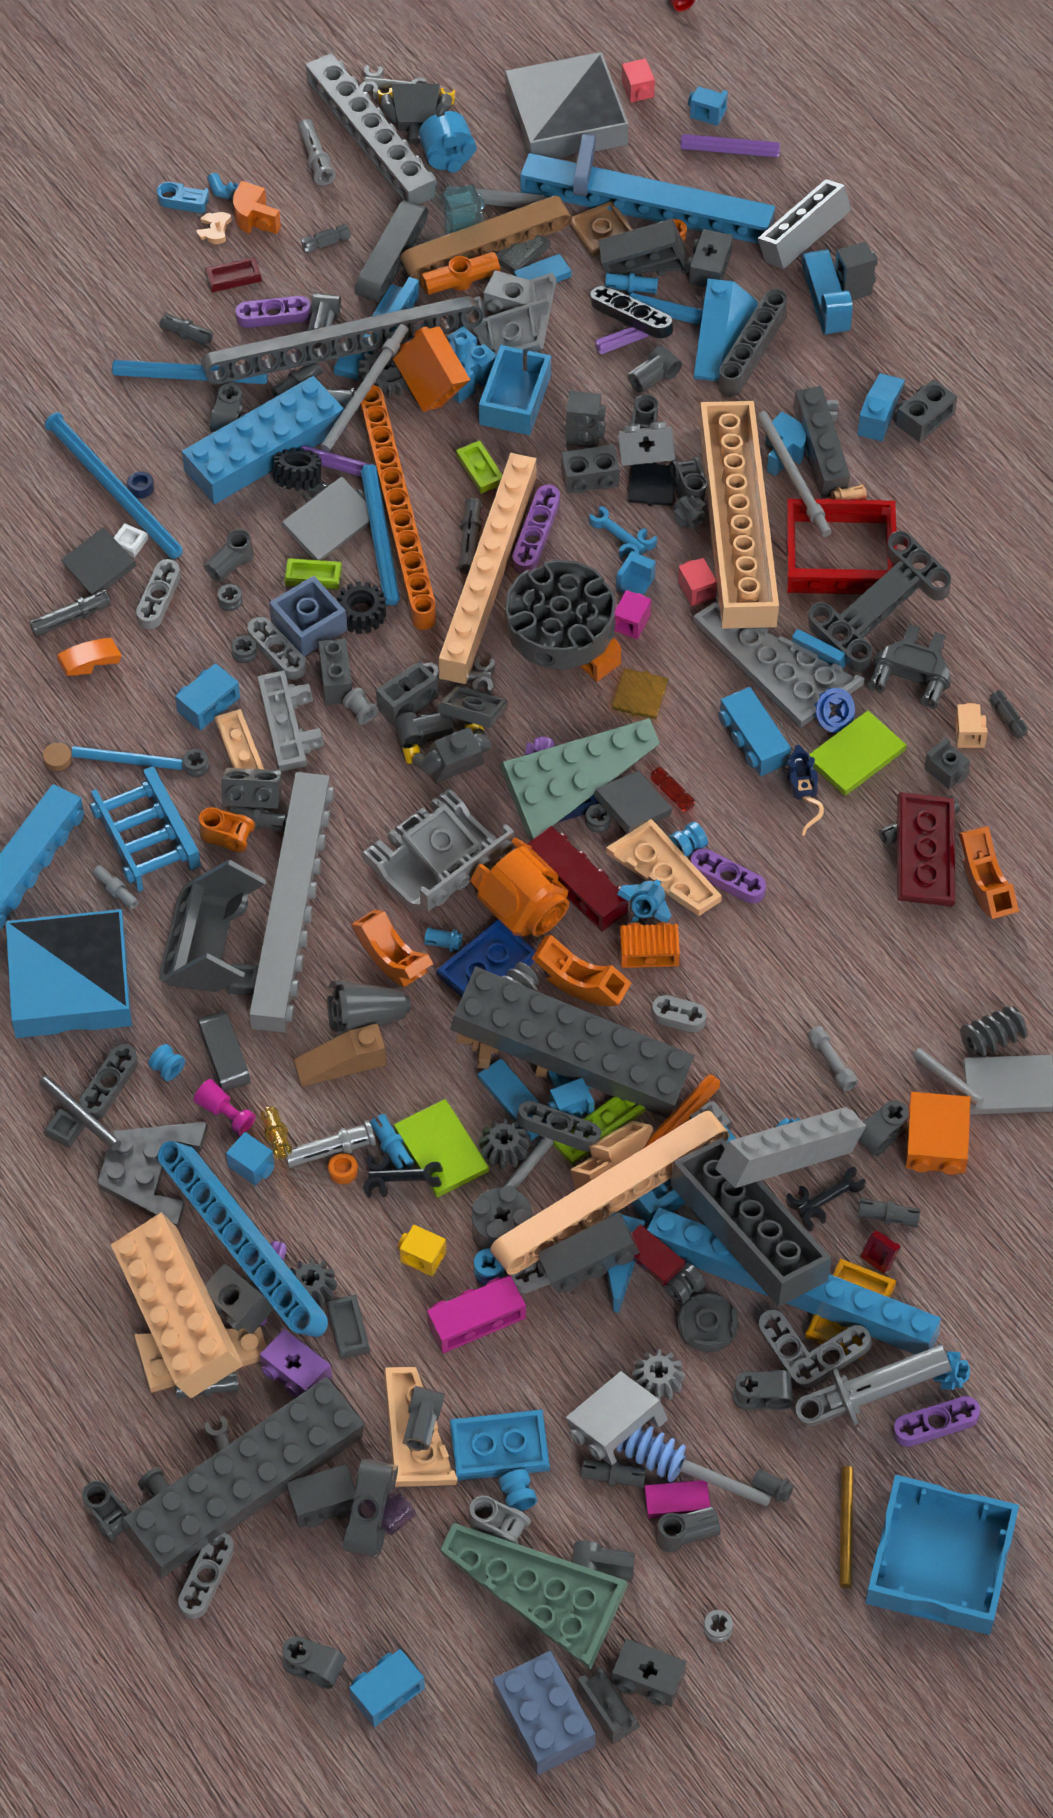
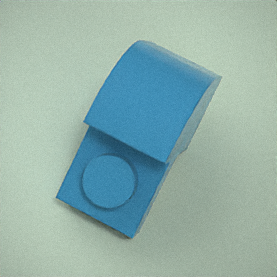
M781 411L772 423L791 458L800 465L805 454V430L798 420ZM766 434L765 445L773 449L768 454L767 472L776 476L785 467Z

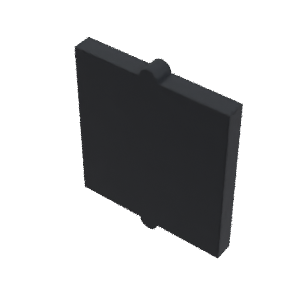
M656 462L632 465L628 502L648 504V506H672L675 484L670 475V466L657 465Z

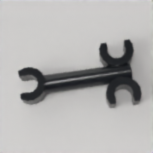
M387 1154L383 1156V1162L380 1165H375L373 1155L367 1157L366 1163L370 1169L369 1179L364 1183L363 1187L367 1198H371V1192L375 1187H380L379 1192L381 1196L386 1197L388 1188L385 1182L426 1181L431 1187L442 1186L439 1177H431L435 1172H443V1167L439 1162H431L424 1169L390 1170L391 1162Z
M851 1167L845 1172L842 1181L809 1199L807 1188L800 1186L799 1194L802 1199L796 1200L788 1193L786 1195V1203L790 1208L797 1210L799 1215L803 1217V1225L806 1230L812 1231L814 1224L810 1218L816 1217L822 1224L826 1222V1213L819 1207L848 1190L860 1192L864 1189L866 1180L863 1178L858 1182L852 1181L851 1178L856 1175L857 1169L856 1167Z

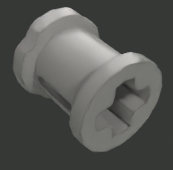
M359 687L348 692L343 699V705L348 709L350 708L356 715L357 722L363 725L376 717L378 707L376 704L370 703L365 697V691Z

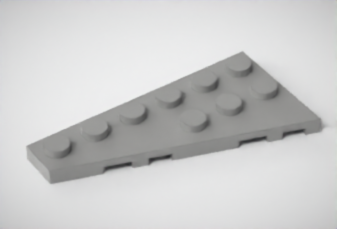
M716 602L694 615L693 622L800 728L815 719L816 707L814 704L818 702L819 694L827 691V688H841L851 694L864 685L865 678L857 674L852 676L842 671L843 667L835 663L831 665L819 659L818 654L782 636L778 638L768 633V629L765 627L722 629L720 608Z

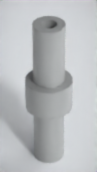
M101 865L94 869L93 874L106 885V890L113 897H118L130 909L137 907L139 901L126 889V885L118 877H113Z

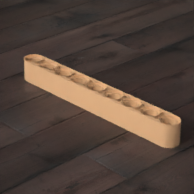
M704 1111L502 1235L492 1244L490 1251L509 1275L517 1274L540 1260L538 1252L603 1221L672 1177L673 1161L722 1137L727 1142L730 1134L711 1111Z

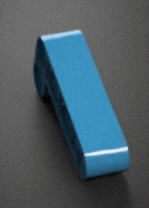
M829 250L802 253L803 273L823 335L850 331L852 318L851 296L848 290H841Z

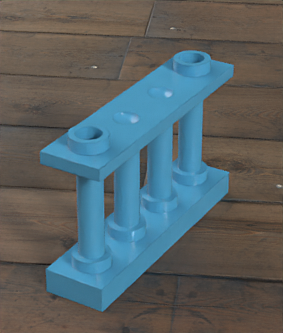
M154 766L143 770L145 782L141 783L142 786L102 801L98 791L95 789L91 791L93 802L89 804L94 818L101 819L125 866L123 872L129 884L134 883L138 892L143 890L142 875L176 861H186L190 871L201 867L199 851ZM145 796L147 798L152 797L154 801L153 807L117 822H113L108 813L110 810ZM154 818H163L166 825H164L163 829L126 844L119 834ZM166 839L170 841L175 840L177 844L175 850L139 865L135 864L130 855Z

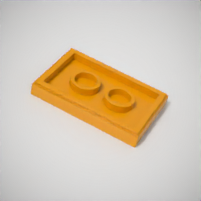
M841 1258L833 1273V1276L889 1298L897 1281ZM814 1314L805 1333V1338L819 1344H824L849 1327ZM854 1335L852 1337V1344L856 1343L858 1346H862L863 1337L859 1338L857 1335ZM844 1342L840 1343L846 1355L850 1354L847 1347L845 1348Z

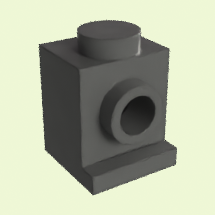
M945 738L927 753L925 770L950 789L956 783L960 784L968 777L970 773V760L950 745V740Z

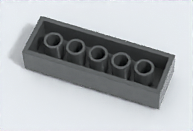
M723 1137L673 1161L671 1177L673 1189L778 1307L828 1282L832 1258L762 1180L735 1188L715 1169L728 1144Z

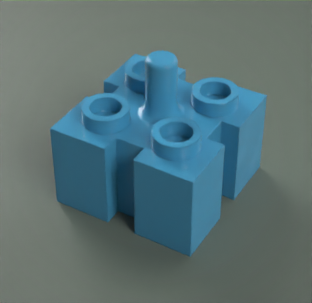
M464 326L447 336L448 342L470 378V381L452 397L457 403H461L474 394L475 385L479 384L482 387L486 385L497 356L485 344L477 346V338Z

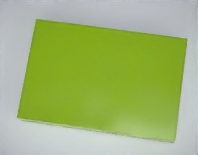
M867 710L809 755L815 759L814 769L846 796L906 751L907 745Z
M446 1099L394 1124L395 1132L403 1138V1145L418 1169H424L431 1162L441 1163L443 1172H435L431 1177H439L442 1186H429L436 1198L489 1172V1166Z

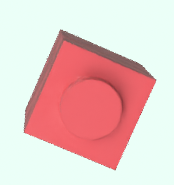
M646 58L622 64V84L630 102L654 97L655 79Z
M704 557L695 561H687L679 566L678 584L691 606L716 598L717 581Z

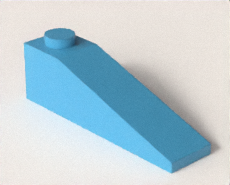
M708 279L694 379L719 382L720 366L758 306V301L734 281Z

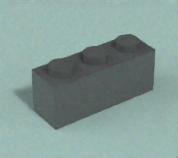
M619 1212L538 1252V1255L551 1285L558 1293L573 1291L580 1283L590 1278L595 1279L603 1276L608 1269L616 1265H625L634 1259V1255L640 1253L627 1222Z

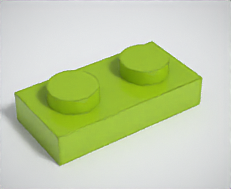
M480 440L456 450L457 459L480 494L499 487L503 475Z

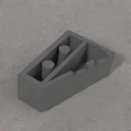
M673 219L599 240L601 262L607 273L620 275L635 273V276L642 277V273L658 272V276H666L667 271H682V274H690L686 272L688 252Z

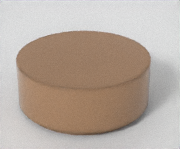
M52 743L43 752L44 764L52 771L65 770L72 762L70 748L63 743Z

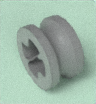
M714 1610L706 1616L704 1633L709 1640L719 1643L726 1641L731 1636L733 1620L726 1611ZM718 1620V1624H720V1621H723L725 1623L724 1631L719 1632V1629L716 1632L713 1631V1621Z

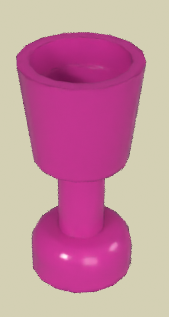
M212 1079L205 1081L194 1095V1103L215 1115L223 1113L232 1120V1130L239 1136L247 1132L255 1122L256 1115L247 1109L239 1112L230 1105V1096Z

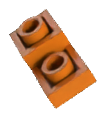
M112 637L81 643L57 655V660L66 676L92 674L94 665L118 664L121 659V653Z

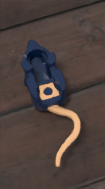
M796 745L794 752L788 760L790 768L787 779H790L793 798L803 799L819 808L818 815L803 828L802 836H804L806 830L822 818L824 807L820 801L813 798L818 793V775L816 770H814L815 759L801 745Z

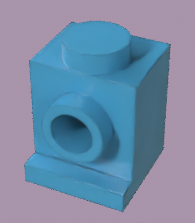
M698 86L695 92L692 91L688 99L687 105L690 107V118L718 126L727 110L728 91L723 90L722 93Z
M583 1078L551 1089L550 1102L547 1103V1106L580 1118L584 1113L589 1115L594 1111V1100Z

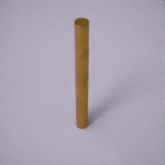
M843 1466L841 1468L839 1586L841 1588L852 1587L854 1468L851 1466Z

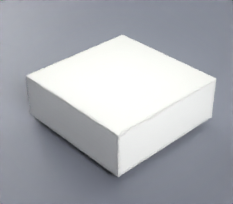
M124 523L114 539L129 556L135 558L148 540V533Z

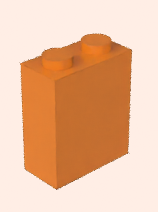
M440 326L430 329L423 327L414 333L415 337L399 348L400 352L393 358L423 412L443 407L470 381L469 376Z
M911 1092L908 1111L906 1169H913L917 1172L941 1171L949 1175L966 1172L969 1146L970 1096Z

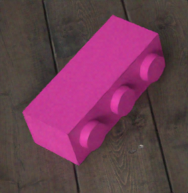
M511 1275L505 1278H494L486 1286L476 1290L468 1289L457 1298L450 1301L437 1302L427 1310L428 1325L442 1353H446L526 1319V1304Z

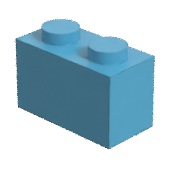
M215 663L209 669L203 670L192 683L178 691L175 696L177 712L201 731L214 720L215 716L223 713L240 699L239 682Z
M399 1649L394 1654L390 1652L384 1655L377 1662V1667L369 1673L363 1672L352 1681V1686L349 1687L351 1700L375 1728L425 1689L424 1676L404 1652Z

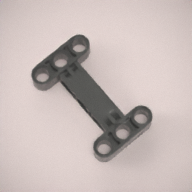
M896 531L888 539L887 555L895 566L843 613L839 615L830 605L824 602L815 603L809 609V629L821 641L844 652L845 663L853 671L863 672L871 665L872 648L864 637L918 588L929 598L937 601L947 598L950 593L951 574L914 538L904 531ZM901 544L904 545L906 549L903 551H898L893 547L895 545ZM919 562L923 563L926 567L916 569L913 567V564ZM934 581H942L945 585L943 587H935L932 583ZM823 615L827 617V620L817 622L814 618ZM844 634L847 638L839 641L834 639L833 636ZM856 652H862L866 655V657L863 659H856L853 657V654Z

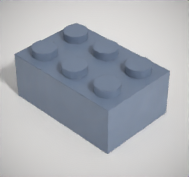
M551 1651L493 1678V1693L537 1776L595 1747L596 1733Z

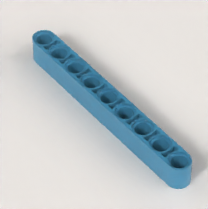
M174 1141L163 1143L158 1151V1160L162 1167L287 1326L295 1333L311 1337H319L324 1334L328 1325V1319L324 1311L195 1149Z

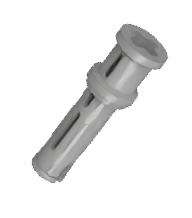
M304 119L299 122L298 129L309 155L308 165L314 172L313 179L318 185H328L335 180L336 172L330 166L328 153L322 149L313 121Z
M369 1120L364 1121V1125L348 1130L341 1128L337 1131L338 1134L312 1141L298 1147L285 1149L284 1153L289 1168L342 1151L350 1154L353 1149L369 1144L371 1147L376 1146Z

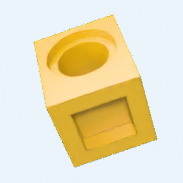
M416 1225L412 1226L409 1233L402 1235L397 1247L400 1250L401 1263L432 1277L447 1253L445 1238Z

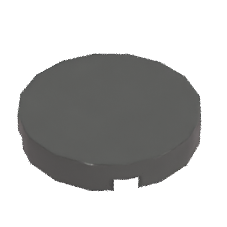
M713 1293L697 1294L691 1297V1300L682 1305L677 1318L679 1335L685 1344L694 1350L706 1353L720 1351L729 1346L736 1337L739 1324L737 1311L734 1306H731L727 1299L721 1295Z

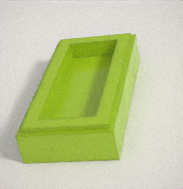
M288 558L284 580L285 586H297L310 577L315 576L326 589H339L342 562Z

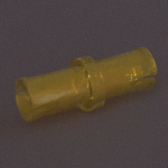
M266 1107L264 1109L267 1117L264 1111L260 1113V1118L265 1127V1138L271 1143L275 1157L280 1159L286 1158L288 1155L285 1148L289 1154L292 1153V1146L287 1138V1126L281 1121L276 1107Z

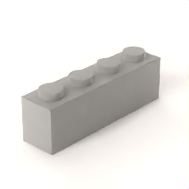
M827 179L824 180L759 236L758 240L765 263L784 269L851 211L845 186Z

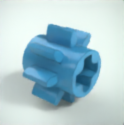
M948 1351L946 1356L952 1371L934 1377V1381L941 1382V1389L954 1390V1388H962L963 1383L970 1376L969 1364L967 1360H960V1352Z

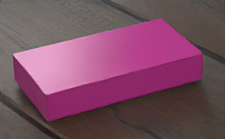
M703 1480L645 1485L644 1487L648 1519L662 1518L667 1513L682 1515L710 1507L708 1485Z

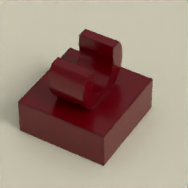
M876 1230L870 1235L860 1257L885 1274L890 1270L901 1247L898 1243L896 1244L887 1238V1235Z

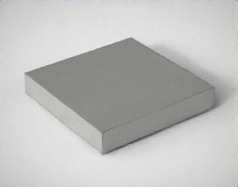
M446 803L401 837V840L436 881H438L439 874L443 876V871L447 870L450 872L459 865V859L463 858L465 860L467 853L472 856L481 848L480 843Z

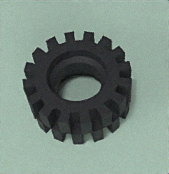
M291 448L290 451L284 449L282 453L278 452L274 456L273 479L275 483H279L278 486H286V489L289 490L295 488V491H300V488L309 490V487L313 489L316 485L320 484L322 459L321 457L319 458L317 453L313 454L311 450L304 452L303 448H300L299 451Z
M361 581L356 582V587H353L352 583L348 584V590L342 588L340 590L341 595L338 594L337 601L346 610L348 631L353 633L354 629H357V634H362L363 629H366V633H371V627L377 630L379 623L383 624L384 617H386V600L383 591H378V586L375 584L371 588L370 582H365V586H361ZM358 603H366L372 606L366 612H356L351 609L352 606Z

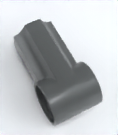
M322 293L313 294L311 304L312 316L308 331L334 325L335 319H338L340 315L341 296Z
M663 345L658 346L650 353L646 362L628 373V380L635 391L638 393L644 392L663 378L666 380L674 378L682 368V361Z
M236 529L230 532L227 536V543L204 564L205 571L212 579L222 582L240 564L243 565L252 560L254 552L251 537L247 531Z
M438 711L420 716L408 712L399 715L394 720L402 748H411L413 744H418L420 747L425 740L453 733L451 717L440 714Z
M419 1386L414 1387L408 1409L410 1415L402 1442L409 1449L415 1451L428 1450L435 1422L438 1421L445 1393Z
M713 1507L682 1515L676 1513L663 1515L658 1524L656 1534L657 1545L663 1551L675 1552L684 1544L720 1535L721 1529L716 1510ZM671 1529L676 1531L678 1534L675 1536H671L666 1534L664 1531Z
M589 1540L575 1542L572 1563L626 1580L627 1582L632 1580L635 1553L605 1549L599 1543Z

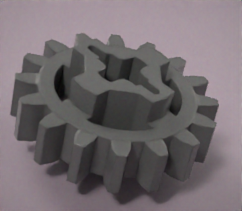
M372 350V355L365 353L364 360H360L358 379H361V383L382 351ZM394 357L390 358L373 384L378 386L384 394H387L388 398L392 397V393L402 396V389L405 391L410 390L393 360Z

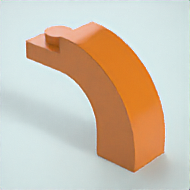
M373 910L351 924L373 961L392 981L402 987H406L428 972L426 968L433 964L428 954L415 952L403 942L385 911Z

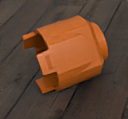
M514 837L511 842L517 848L504 856L491 870L483 864L478 865L470 881L479 891L477 894L478 900L513 935L528 936L532 934L535 937H539L555 927L569 908V901L567 900L568 890L558 881V874L531 849L530 845Z

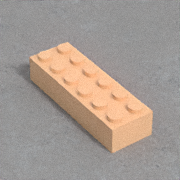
M162 1212L111 1244L176 1386L187 1396L193 1398L243 1366L178 1228Z

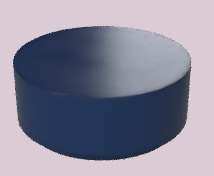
M135 472L128 477L127 488L136 498H146L154 491V481L149 473Z

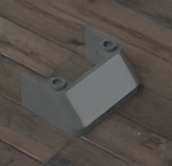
M229 859L187 883L177 898L159 972L160 981L175 987L218 992L243 979L244 972L222 961L230 921L245 913L248 907V894L264 886L266 879Z

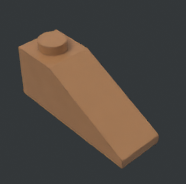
M378 1023L349 1030L295 1058L294 1064L301 1087L386 1066V1051Z

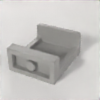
M622 1371L566 1417L571 1428L569 1435L573 1441L579 1446L584 1444L597 1460L603 1459L611 1466L617 1462L613 1453L614 1449L648 1420L657 1427H660L668 1420L661 1401Z

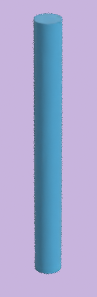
M77 746L72 748V757L175 770H183L184 765L183 759Z

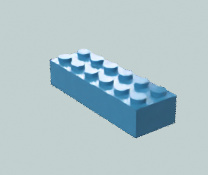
M312 376L182 450L184 471L215 505L272 472L276 453H282L284 449L290 451L291 448L299 451L301 446L313 448L322 443L344 411V408Z

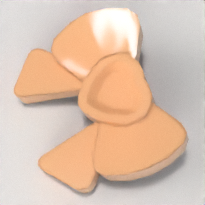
M208 212L200 218L201 223L210 224V228L197 230V235L201 240L207 239L212 244H221L226 241V225L232 221L230 214L225 212L211 214Z

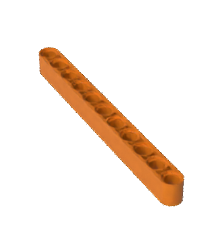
M373 385L360 404V413L372 462L377 468L383 507L411 621L417 629L427 630L436 623L435 599L384 395L378 386Z

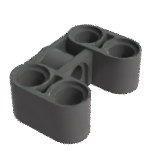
M363 1459L361 1461L357 1474L356 1492L350 1521L344 1537L343 1551L374 1558L380 1555L385 1537V1528L381 1527L388 1494L393 1492L396 1484L398 1465L371 1459ZM365 1500H371L376 1506V1512L373 1517H366L361 1511V1505Z

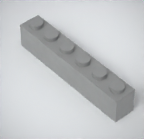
M844 1107L730 1140L715 1169L735 1188L852 1153L866 1125L857 1117L855 1112Z

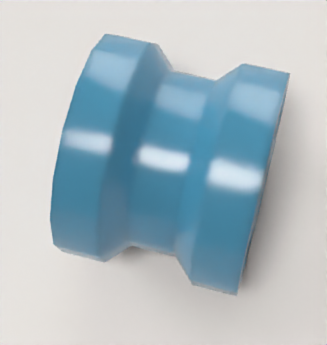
M164 1044L153 1052L148 1061V1066L153 1071H159L161 1078L165 1081H171L182 1071L186 1060L179 1054L175 1055L172 1047Z
M490 1248L479 1251L474 1258L475 1278L477 1282L485 1286L490 1280L498 1277L503 1278L504 1268L491 1253Z

